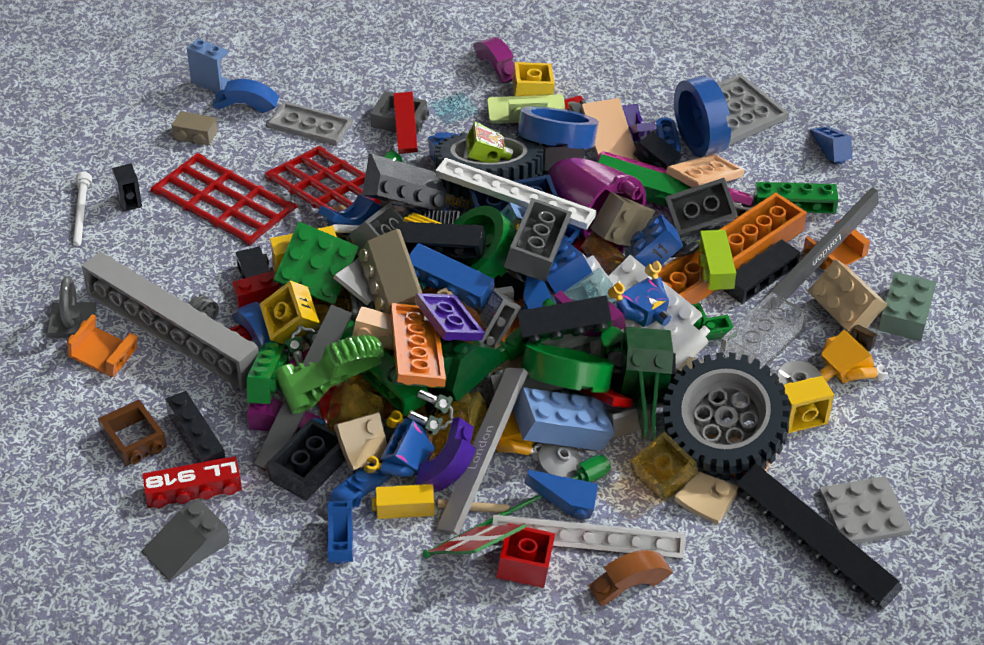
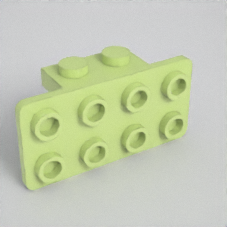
M561 94L488 98L489 121L493 124L519 123L520 111L523 107H549L565 110L564 97Z

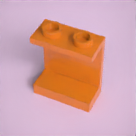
M854 229L819 267L822 270H826L835 259L848 266L868 255L870 241ZM809 236L805 237L803 248L805 255L817 244Z
M92 314L87 321L84 320L75 335L72 334L68 338L66 344L68 346V357L100 373L114 377L136 351L138 336L129 333L124 340L97 328L96 316Z

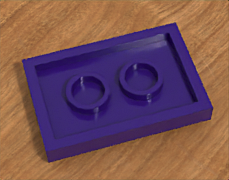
M417 293L414 300L443 340L482 341L485 332L456 295Z

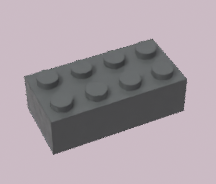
M531 198L510 246L504 267L546 282L572 212Z

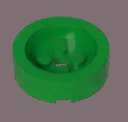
M491 206L476 207L460 216L453 224L484 226L486 236L482 258L480 260L463 259L461 263L492 278H495L497 275L502 276L508 269L504 265L510 246L517 233L515 225L500 211Z
M527 343L521 368L530 372V378L548 384L580 391L581 389L591 388V392H608L615 363L605 357L578 349L545 343Z

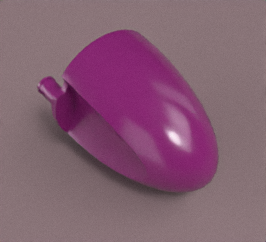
M567 158L557 161L550 167L547 175H550L558 197L596 210V216L587 230L578 227L581 230L579 237L596 249H608L615 256L622 255L625 250L624 245H618L603 239L590 227L610 192L645 206L646 193L642 183L631 175L591 160Z

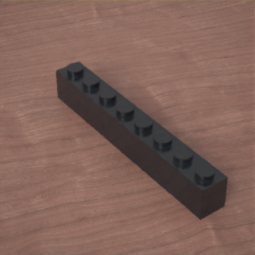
M757 463L737 482L741 490L739 494L748 503L753 500L758 505L756 507L757 510L765 517L768 515L772 516L775 519L773 523L783 532L786 529L793 534L791 538L801 547L803 544L810 548L808 552L816 560L820 561L823 559L828 563L826 567L835 576L838 577L841 574L847 579L845 583L853 591L856 592L859 589L865 594L863 598L872 607L878 605L884 609L903 589L897 578Z

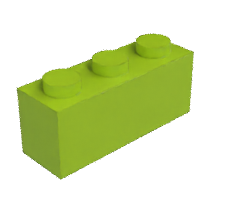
M726 230L700 231V240H696V243H699V250L697 252H700V267H704L703 281L707 282L709 290L734 289L736 270Z

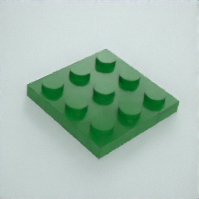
M298 222L273 282L284 286L289 281H293L307 286L312 298L334 306L343 285L333 277L353 262L359 246Z

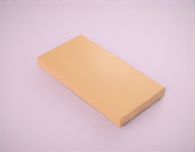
M619 98L582 104L583 114L599 121L594 146L597 158L600 152L606 151L640 161L633 155L636 148Z
M716 154L668 166L666 173L694 188L721 178H725L727 182L743 177L745 170Z

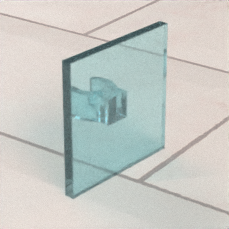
M464 92L430 102L446 125L481 114Z
M597 268L563 292L572 301L607 295L608 302L610 301L612 304H615L617 301L616 298L612 299L608 296V290L613 284L600 268Z

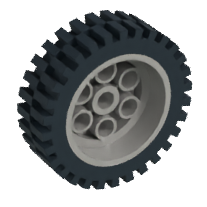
M502 131L499 134L504 137L505 147L513 150L511 159L508 161L500 158L498 163H485L467 157V133L462 132L460 136L454 134L451 135V138L446 137L444 141L436 144L434 149V169L436 172L442 161L448 158L511 181L543 176V149L539 143L518 136V133L508 134V131ZM440 178L447 194L454 193L455 197L463 196V199L469 200L470 188Z
M723 352L716 353V359L711 360L710 354L705 355L704 363H700L698 358L693 360L692 369L686 365L682 368V376L678 373L674 376V384H669L667 388L668 394H665L664 427L671 451L674 454L677 452L678 460L681 463L687 462V468L693 470L697 467L699 472L706 473L708 471L710 476L717 478L718 474H723V480L730 481V474L735 473L736 480H740L743 477V472H748L755 463L765 470L766 461L772 464L776 460V453L780 455L789 432V398L785 394L783 383L779 384V377L776 373L770 376V368L766 364L760 369V361L754 358L752 363H748V355L742 354L741 359L738 360L736 359V353L729 352V358H723ZM716 398H720L723 401L720 403H715L713 400ZM742 401L745 402L746 405L738 406L736 405V403ZM706 414L709 417L706 419H700L698 416ZM730 418L731 421L722 422L721 419ZM752 421L755 424L752 426H747L744 424V422ZM709 434L717 435L714 439H709L706 436ZM732 437H737L740 439V441L731 442L729 439Z

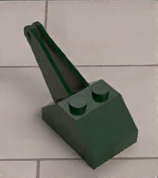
M626 326L623 332L619 393L624 396H634L641 438L643 440H646L648 432L645 397L650 398L649 439L654 440L656 434L657 398L664 399L665 394L668 392L667 388L672 375L673 344L671 330Z
M441 339L446 376L445 386L428 387L420 384L409 386L427 387L429 391L445 397L451 396L453 401L458 402L499 366L504 359L500 350L474 340L446 341ZM395 365L390 366L386 370L385 377L388 381L397 385H406L397 382Z

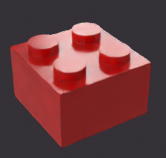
M526 527L504 538L496 578L544 588L555 533Z

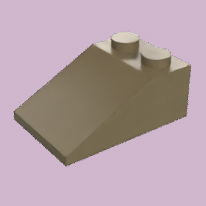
M610 192L590 228L603 239L618 245L631 246L630 240L633 234L647 226L655 211Z

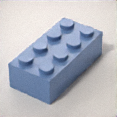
M523 387L512 409L522 438L526 441L598 451L605 448L615 433L603 402L596 398Z

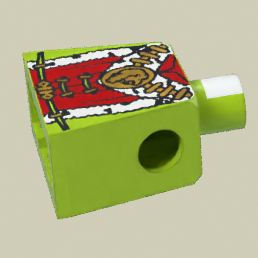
M474 121L466 136L467 157L485 163H498L500 158L509 161L513 150L505 147L504 137Z

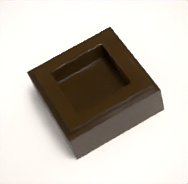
M857 324L852 337L867 351H871L874 348L877 333Z

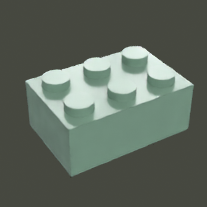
M894 272L886 299L888 305L883 309L878 331L921 341L937 282Z

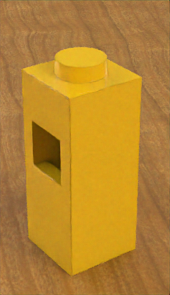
M433 484L376 487V497H372V511H377V519L434 516Z

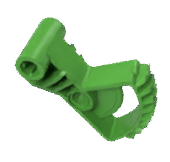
M360 335L353 336L352 338L347 337L344 340L327 345L321 360L315 364L309 362L310 366H304L303 363H299L300 366L295 367L293 364H287L275 370L274 374L292 414H299L313 408L330 387L382 363L381 358L385 354L384 347L375 336Z

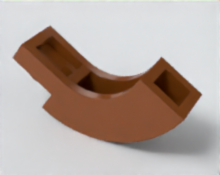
M652 550L635 551L604 566L606 572L588 586L599 604L603 606L632 586L644 583L652 586L658 585L670 576L673 571L660 553Z

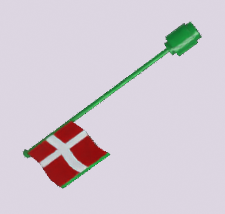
M594 455L578 463L575 476L571 478L593 483L606 476L607 472L611 470V465L605 455ZM538 494L499 515L507 516L539 500L542 496ZM493 518L428 551L424 549L422 554L425 558H430L429 555L437 554L464 555L477 553L527 526L526 524L489 525L493 523Z

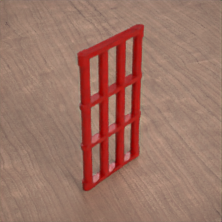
M317 146L265 172L264 177L287 189L289 193L295 194L308 202L313 208L320 209L321 206H325L334 210L325 203L335 200L346 208L351 206L353 202L342 195L349 191L357 196L358 194L362 195L363 189L358 186L364 184L366 173L350 165L346 160H342L329 153L325 148ZM319 155L334 165L325 168L310 158ZM303 163L318 173L309 176L294 166ZM343 169L357 178L347 181L337 175L336 172ZM287 171L302 181L292 184L278 174ZM328 178L340 185V187L332 190L319 181ZM312 186L324 195L315 198L303 191V189ZM370 198L378 204L381 203V200Z
M200 153L193 155L150 189L152 193L181 206L185 211L192 212L212 223L214 227H219L241 239L242 242L249 246L297 208V204L286 201L264 189L263 186L252 183L235 174L234 171L228 170L207 159L206 156ZM198 162L221 174V176L214 180L190 166ZM184 172L208 186L201 191L177 178V176ZM230 179L251 190V192L244 196L222 183ZM170 182L194 195V197L186 201L162 187ZM216 189L238 202L231 207L208 194ZM260 195L285 209L277 214L252 199ZM203 200L224 213L217 218L195 206V204ZM246 205L271 220L264 225L238 210ZM232 216L255 228L257 231L250 236L226 223L225 220Z

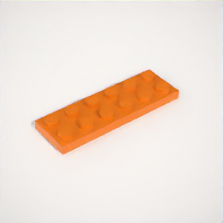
M391 303L390 314L397 382L406 385L420 384L428 387H444L446 376L439 333L418 306Z

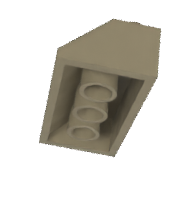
M400 229L392 230L368 240L358 256L369 286V292L373 298L375 310L390 314L391 303L416 305L415 297L417 293H422Z

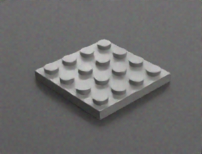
M742 74L717 83L724 94L730 116H727V124L731 127L729 145L788 119L789 113Z

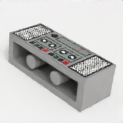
M493 290L479 314L483 324L481 329L485 332L482 341H474L495 348V344L500 345L502 338L506 335L521 307L509 297Z

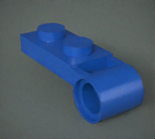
M363 467L334 488L330 494L329 502L352 501V509L359 507L363 497L385 483L392 475L381 473V470L378 469L374 473H367Z

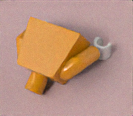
M845 329L838 336L826 339L821 354L825 367L819 370L826 382L835 375L843 383L865 378H874L877 381H884L888 372H882L884 367L878 365L875 368L872 355Z
M512 410L497 444V451L518 453L526 456L532 454V458L538 461V452L543 445L537 444L533 448V441L523 440Z

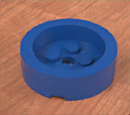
M706 75L679 82L674 93V113L682 140L696 157H704L725 151L731 140V127L727 124V116H730L721 88L713 78H706Z
M534 106L523 107L520 111L517 133L525 139L551 146H556L557 144L565 145L567 148L586 149L595 146L599 121L588 115L563 109Z

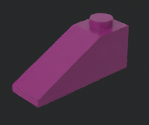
M272 398L270 404L249 403L247 410L249 430L270 431L284 402ZM306 411L296 433L310 419L314 417L320 418V416Z

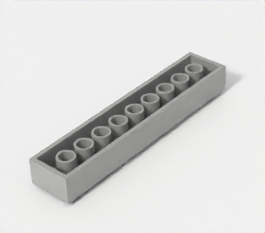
M99 252L81 265L87 295L242 391L247 388V376L258 355V346L254 342L246 340L237 332L231 331L222 323L216 322L204 312L196 310L189 303L181 301L174 294L166 292L157 284L151 283L142 275H138L127 266L118 263L112 257L102 252Z

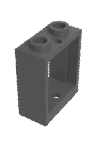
M383 92L370 113L371 127L397 133L395 116L387 114L390 108L395 109L394 93ZM413 98L417 133V131H421L423 121L428 119L430 111L427 109L426 100Z

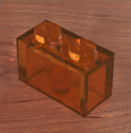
M595 231L580 246L589 257L593 255L605 273L609 275L626 259L611 241L603 239Z

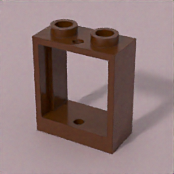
M140 400L98 418L102 435L125 467L130 464H137L143 458L151 454H158L163 448L167 447L165 433ZM143 420L152 432V435L125 447L116 435V432Z

